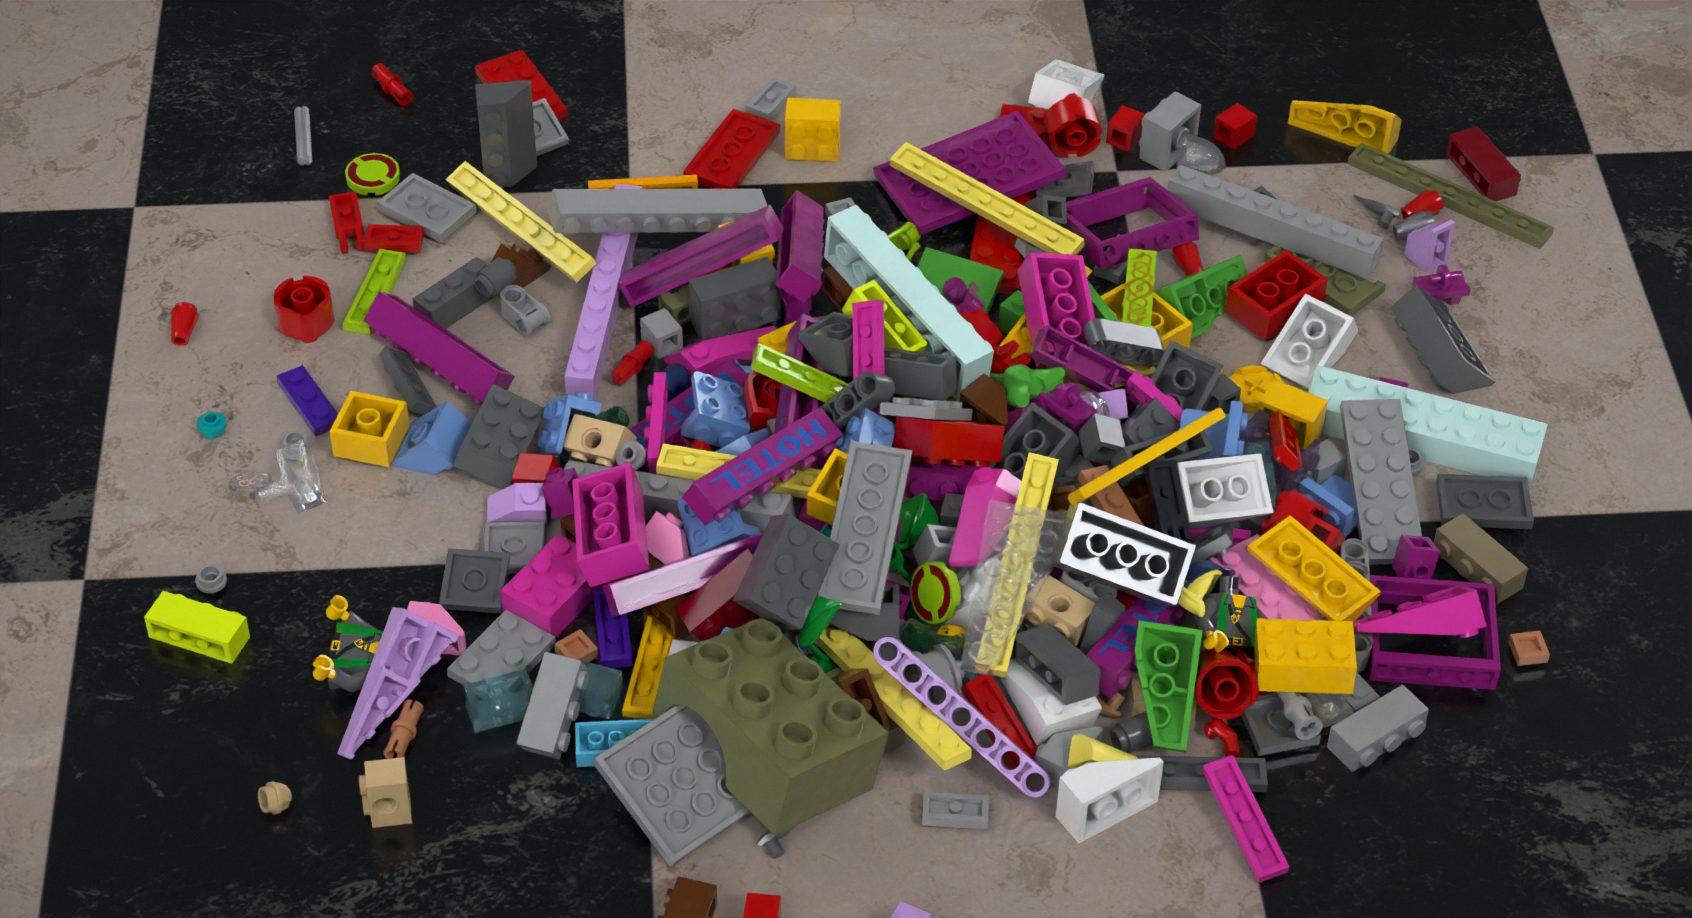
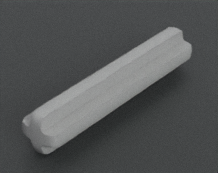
M306 106L302 108L296 107L294 115L298 163L302 166L304 164L310 165L312 163L309 109Z

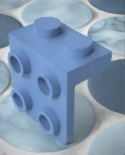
M695 371L691 376L695 409L680 426L681 435L721 448L746 435L750 430V424L743 398V387L734 382Z
M580 392L551 397L544 408L545 427L544 430L540 431L537 440V446L540 447L539 453L541 455H560L570 414L582 416L599 415L602 403L592 401V395Z
M1231 401L1230 413H1224L1226 415L1224 419L1205 429L1213 451L1204 459L1243 455L1245 441L1239 440L1240 432H1246L1248 414L1243 413V402ZM1183 410L1180 429L1211 411Z
M865 408L858 417L853 416L850 419L846 430L835 445L838 447V450L847 454L849 453L851 441L892 447L896 424Z
M1332 475L1320 485L1309 477L1300 483L1298 492L1329 510L1328 516L1323 514V521L1339 529L1345 536L1357 528L1351 484L1337 475Z
M683 498L678 501V509L692 555L760 533L758 527L743 523L738 507L734 508L732 514L722 522L718 523L714 520L704 526Z

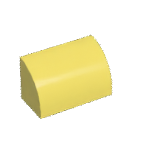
M1077 734L1073 735L1071 739L1068 767L1076 769L1086 763L1138 758L1086 735Z

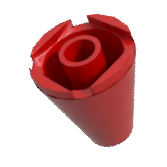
M1214 647L1212 649H1204L1199 655L1194 694L1197 703L1214 718L1231 719L1244 714V710L1253 705L1257 699L1259 686L1254 671L1248 664L1224 649L1219 653L1215 651Z

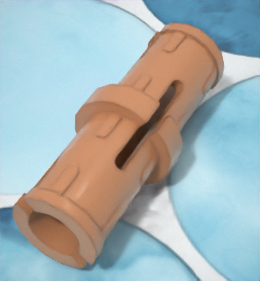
M406 700L398 720L393 722L391 727L392 735L383 753L387 759H392L395 752L397 753L396 758L404 757L409 742L415 738L417 733L416 725L424 709L423 705L418 701H415L412 709H410L412 700Z

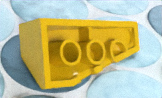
M1293 100L1290 106L1288 124L1355 148L1363 143L1389 154L1398 140L1401 119L1396 114L1369 105Z

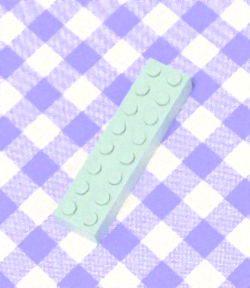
M854 205L828 217L824 258L853 289L875 280L928 342V346L923 353L956 357L957 391L952 396L957 402H959L960 392L981 375L986 374L988 377L990 376L994 353L990 343L984 341L975 331L973 325L957 312L955 306L940 294L938 288L923 276L921 270L906 258L904 252L889 240L887 234L872 222L868 214L864 213L857 205Z
M1318 365L1308 393L1328 400L1322 434L1345 440L1340 412V404L1343 400L1400 399L1408 448L1418 450L1424 461L1482 476L1527 477L1528 486L1531 488L1548 426L1547 423Z

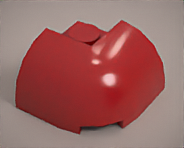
M753 371L749 373L745 381L743 398L750 426L759 431L767 428V420L774 419L777 416L781 382Z

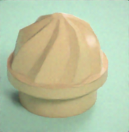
M272 781L268 782L266 786L259 788L258 801L264 813L271 812L275 815L289 807L292 794L285 784Z

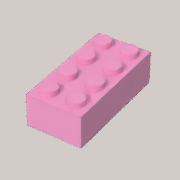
M1258 534L1230 547L1226 554L1218 558H1209V561L1221 567L1236 571L1233 577H1239L1238 595L1255 598L1257 611L1261 619L1329 621L1247 550V546L1260 537Z

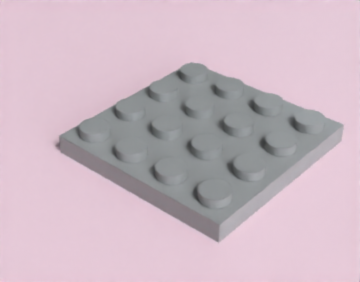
M684 705L674 706L595 757L592 762L670 867L752 813L725 787V759L715 733L700 714Z

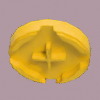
M1255 365L1240 367L1234 371L1231 377L1229 376L1241 388L1239 401L1243 402V410L1251 413H1257L1259 400L1274 379L1283 382L1277 373L1274 372L1272 374L1267 371V368Z

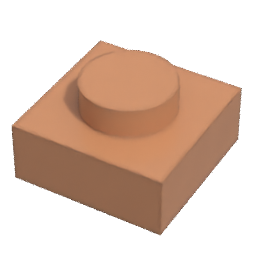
M581 629L554 643L555 652L558 655L581 660L584 664L599 657L598 648Z
M1541 631L1510 634L1508 643L1517 666L1548 662L1550 653Z

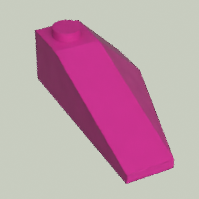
M770 326L689 344L665 356L664 361L668 365L680 364L685 367L690 375L688 385L691 387V376L695 371L709 374L727 361L734 364L735 359L752 360L754 349L758 345V338L777 330V328Z
M985 467L974 471L966 487L949 559L950 567L981 565L1000 546L999 540L1009 533L1021 480L1004 468L992 469Z
M1461 584L1423 596L1424 603L1416 601L1400 604L1397 607L1398 612L1392 614L1391 610H1385L1353 621V628L1357 632L1460 635V638L1474 636L1479 633V628L1486 627L1487 625L1477 590Z

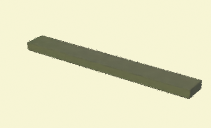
M1361 143L1348 157L1347 164L1416 195H1420L1425 190H1436L1442 198L1444 207L1538 249H1541L1553 234V226L1366 144Z

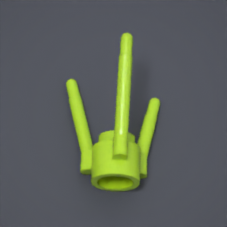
M904 223L899 229L887 235L889 240L898 249H909L906 255L909 261H911L914 253L920 248L917 241L921 235L919 236L918 230L913 223Z

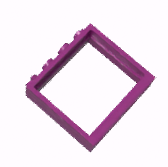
M1151 177L1066 202L1067 224L1062 227L1084 238V247L1080 252L1100 269L1128 261L1129 248L1159 252L1199 240L1198 214ZM1149 207L1166 220V222L1103 241L1085 227ZM1109 246L1110 250L1103 251V247Z
M1370 575V583L1381 591L1380 595L1371 604V615L1378 613V603L1397 605L1416 601L1424 603L1423 596L1461 584L1477 590L1487 625L1481 628L1484 659L1380 651L1379 633L1372 632L1373 644L1368 662L1370 681L1496 690L1501 666L1494 584Z

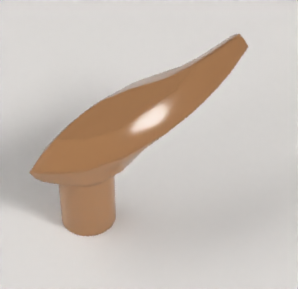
M1118 691L1108 702L1100 697H1096L1102 707L1100 714L1112 718L1121 717V712L1118 708L1126 696Z

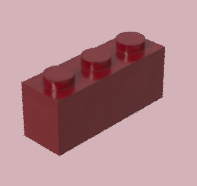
M1478 126L1450 134L1446 155L1482 196L1493 201H1499L1517 195L1521 174Z

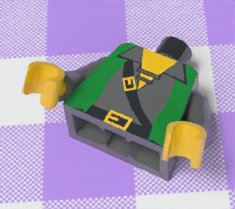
M1221 576L1219 593L1205 594L1202 599L1205 605V615L1199 617L1194 614L1193 616L1196 629L1203 630L1201 645L1206 649L1214 647L1215 651L1219 653L1224 648H1254L1256 621L1260 616L1254 597L1238 595L1239 577Z
M336 595L330 601L331 605L326 609V615L329 619L337 620L341 618L342 621L337 622L329 657L319 655L314 661L313 666L316 668L313 671V676L319 681L328 677L330 689L342 688L348 692H355L363 687L383 631L365 622L354 612H347L348 602L344 597Z

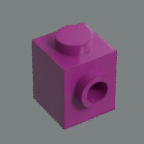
M1401 535L1392 568L1399 577L1431 580L1440 551L1429 537Z

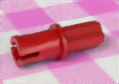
M640 341L636 348L622 357V362L611 373L613 383L624 385L634 373H639L642 370L643 364L654 354V348L649 342Z

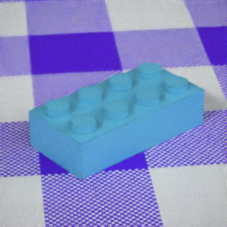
M654 719L575 723L577 767L594 766L592 762L595 757Z

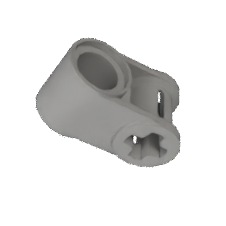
M508 285L500 292L502 318L515 327L524 337L531 335L532 330L541 324L547 325L550 323L551 317L547 308L522 287Z

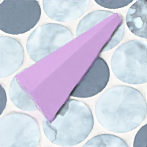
M392 607L337 754L353 759L355 751L366 739H370L376 733L375 729L385 717L391 716L421 682L420 678L431 665H436L441 659L440 655L450 644L457 641L459 635L437 623L428 622L404 608Z

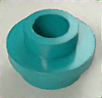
M218 412L205 413L197 420L198 431L208 439L222 436L227 426L225 416Z

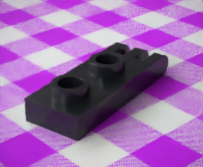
M1176 460L1145 464L1143 467L1156 531L1185 542H1190L1191 533Z

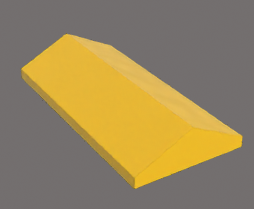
M1291 515L1247 546V550L1329 621L1357 620L1380 595L1381 591Z

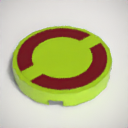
M371 153L353 159L347 165L345 175L347 185L352 191L361 195H368V193L374 192L375 195H382L391 191L398 184L400 171L398 163L392 157L385 154Z
M926 562L915 571L911 581L910 594L913 608L920 619L928 624H941L951 620L956 614L953 613L955 607L959 606L961 600L960 584L957 575L952 569H948L945 566L947 564L943 562Z

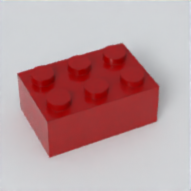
M1285 250L1228 287L1225 312L1261 339L1268 341L1281 332L1304 294L1324 303L1328 279Z
M896 416L893 448L912 450V461L923 460V463L941 464V462H946L947 459V464L965 466L970 461L972 466L988 467L989 462H1001L1005 426L966 420H933Z

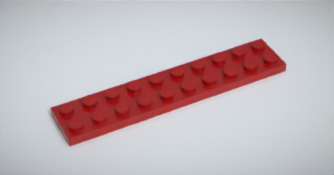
M1002 104L1000 117L1018 111L1046 146H1049V138L1043 117L1047 109ZM1036 189L1012 198V200L1025 206L1026 202L1037 197ZM979 215L969 260L1004 271L1005 276L997 294L1012 295L1017 290L1021 291L1018 269L1025 258L1014 247L1018 236Z

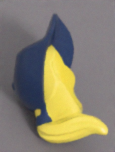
M1200 560L1190 564L1178 603L1189 612L1203 617L1205 615V605L1202 601L1204 595L1219 593L1220 577L1234 576L1236 571L1221 567L1209 560Z

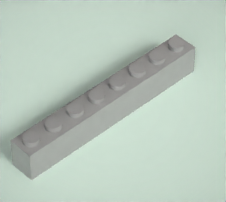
M1179 165L1168 180L1167 191L1198 214L1200 218L1366 279L1370 278L1379 264L1384 240L1382 237L1183 165Z
M553 189L547 211L554 233L711 232L718 229V225L742 218L767 206L761 189Z
M568 460L563 470L575 468L580 478L612 467ZM635 471L643 491L645 520H651L656 511L665 516L670 512L674 516L681 518L678 501L696 480ZM769 492L763 497L757 494L748 506L741 510L739 509L743 523L758 527L760 532L765 531L771 516L790 514L796 518L792 495Z

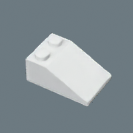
M1055 59L1036 72L1028 103L1035 105L1034 108L1049 109L1053 104L1072 93L1091 101L1103 81L1104 74Z
M1304 294L1260 364L1309 390L1318 365L1331 368L1347 350L1358 332L1355 319Z
M1261 453L1177 463L1190 529L1273 513Z
M1016 658L1010 659L1006 678L1000 677L1036 745L1047 743L1055 733L1093 727L1102 709L1096 696L1068 705L1063 704L1016 661Z
M1160 757L1092 762L1076 769L1071 768L1060 776L1056 818L1078 844L1158 802L1164 762Z

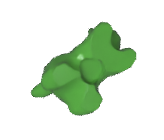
M1017 364L1007 367L1004 374L990 373L989 377L992 380L998 381L1006 389L1008 405L1015 408H1024L1028 406L1030 399H1038L1039 393L1051 392L1059 384H1063L1062 377L1065 375V370L1062 367L1031 369L1023 364Z

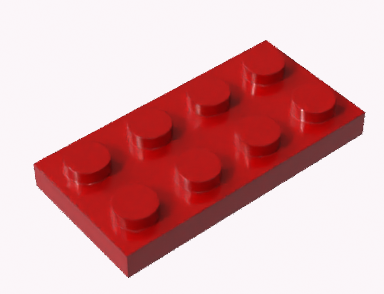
M523 50L475 65L476 74L483 84L531 80L532 103L545 98L558 120L568 117L566 106Z
M732 109L685 168L683 175H697L698 184L711 189H737L779 135L780 124Z

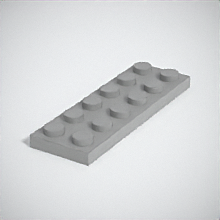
M1343 400L1340 404V412L1359 540L1363 541L1368 547L1369 565L1393 564L1401 535L1422 536L1401 400Z
M851 441L830 539L840 545L818 592V596L840 602L842 606L839 609L880 615L912 459V450Z

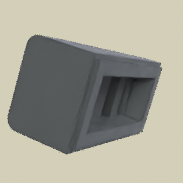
M1105 593L1093 606L1080 647L1081 652L1085 655L1116 624L1126 610L1125 606L1109 593Z

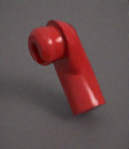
M1214 718L1211 722L1205 723L1203 727L1205 735L1209 739H1215L1217 736L1220 738L1223 744L1224 756L1233 755L1234 758H1240L1237 733L1222 719Z

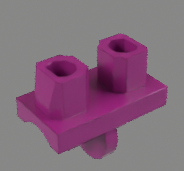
M1439 265L1436 274L1413 277L1412 282L1414 287L1416 285L1437 300L1444 299L1445 303L1449 305L1459 304L1461 297L1469 296L1471 291L1470 287L1465 283L1462 271L1450 272L1447 265Z
M957 277L949 278L944 283L943 295L948 301L952 302L958 313L963 311L975 312L978 309L983 310L982 307L985 305V302L976 294L979 287L973 281L969 284L968 289L966 283Z
M1069 382L1065 385L1059 384L1048 393H1039L1038 401L1046 406L1045 412L1058 421L1064 419L1066 421L1065 426L1075 434H1079V430L1094 413L1097 414L1096 409L1079 397L1081 388L1074 382Z

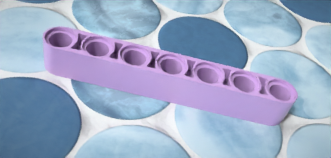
M894 637L881 638L876 642L873 650L876 661L1020 790L1030 797H1040L1047 792L1050 786V777L1047 771L908 647ZM887 642L895 644L898 650L896 658L892 661L883 659L880 653L882 645ZM909 664H916L921 668L922 677L918 682L913 683L906 679L904 673ZM935 685L943 687L946 691V699L942 704H935L929 698V691ZM964 707L969 710L971 720L967 725L961 726L955 723L953 719L955 709ZM983 729L991 730L996 738L994 745L991 747L981 746L977 739L979 731ZM1014 751L1019 755L1020 764L1017 768L1008 769L1002 764V755L1005 752ZM1039 773L1043 776L1045 785L1041 790L1033 791L1029 789L1026 784V778L1029 774Z

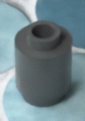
M498 257L477 273V277L473 281L474 285L484 297L495 296L516 279V268L510 260Z
M1143 712L1116 723L1115 728L1110 729V738L1114 748L1131 753L1152 744L1147 713Z

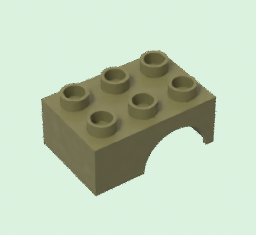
M762 617L665 657L652 714L657 718L676 705L690 707L700 714L709 724L720 743L726 765L725 787L774 835L872 790L889 734L866 712L860 702L852 699L823 672L822 667L818 663L810 660L789 641L777 625Z

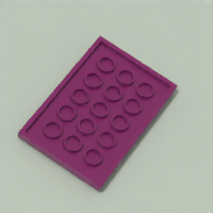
M1018 111L920 149L1010 199L1066 177V168ZM890 161L873 167L875 178L908 222L916 226L919 236L975 214V212L891 167Z

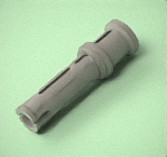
M1277 692L1284 704L1283 712L1285 717L1292 721L1295 726L1294 732L1296 737L1301 740H1309L1317 736L1322 730L1323 724L1311 711V702L1300 695L1299 692Z

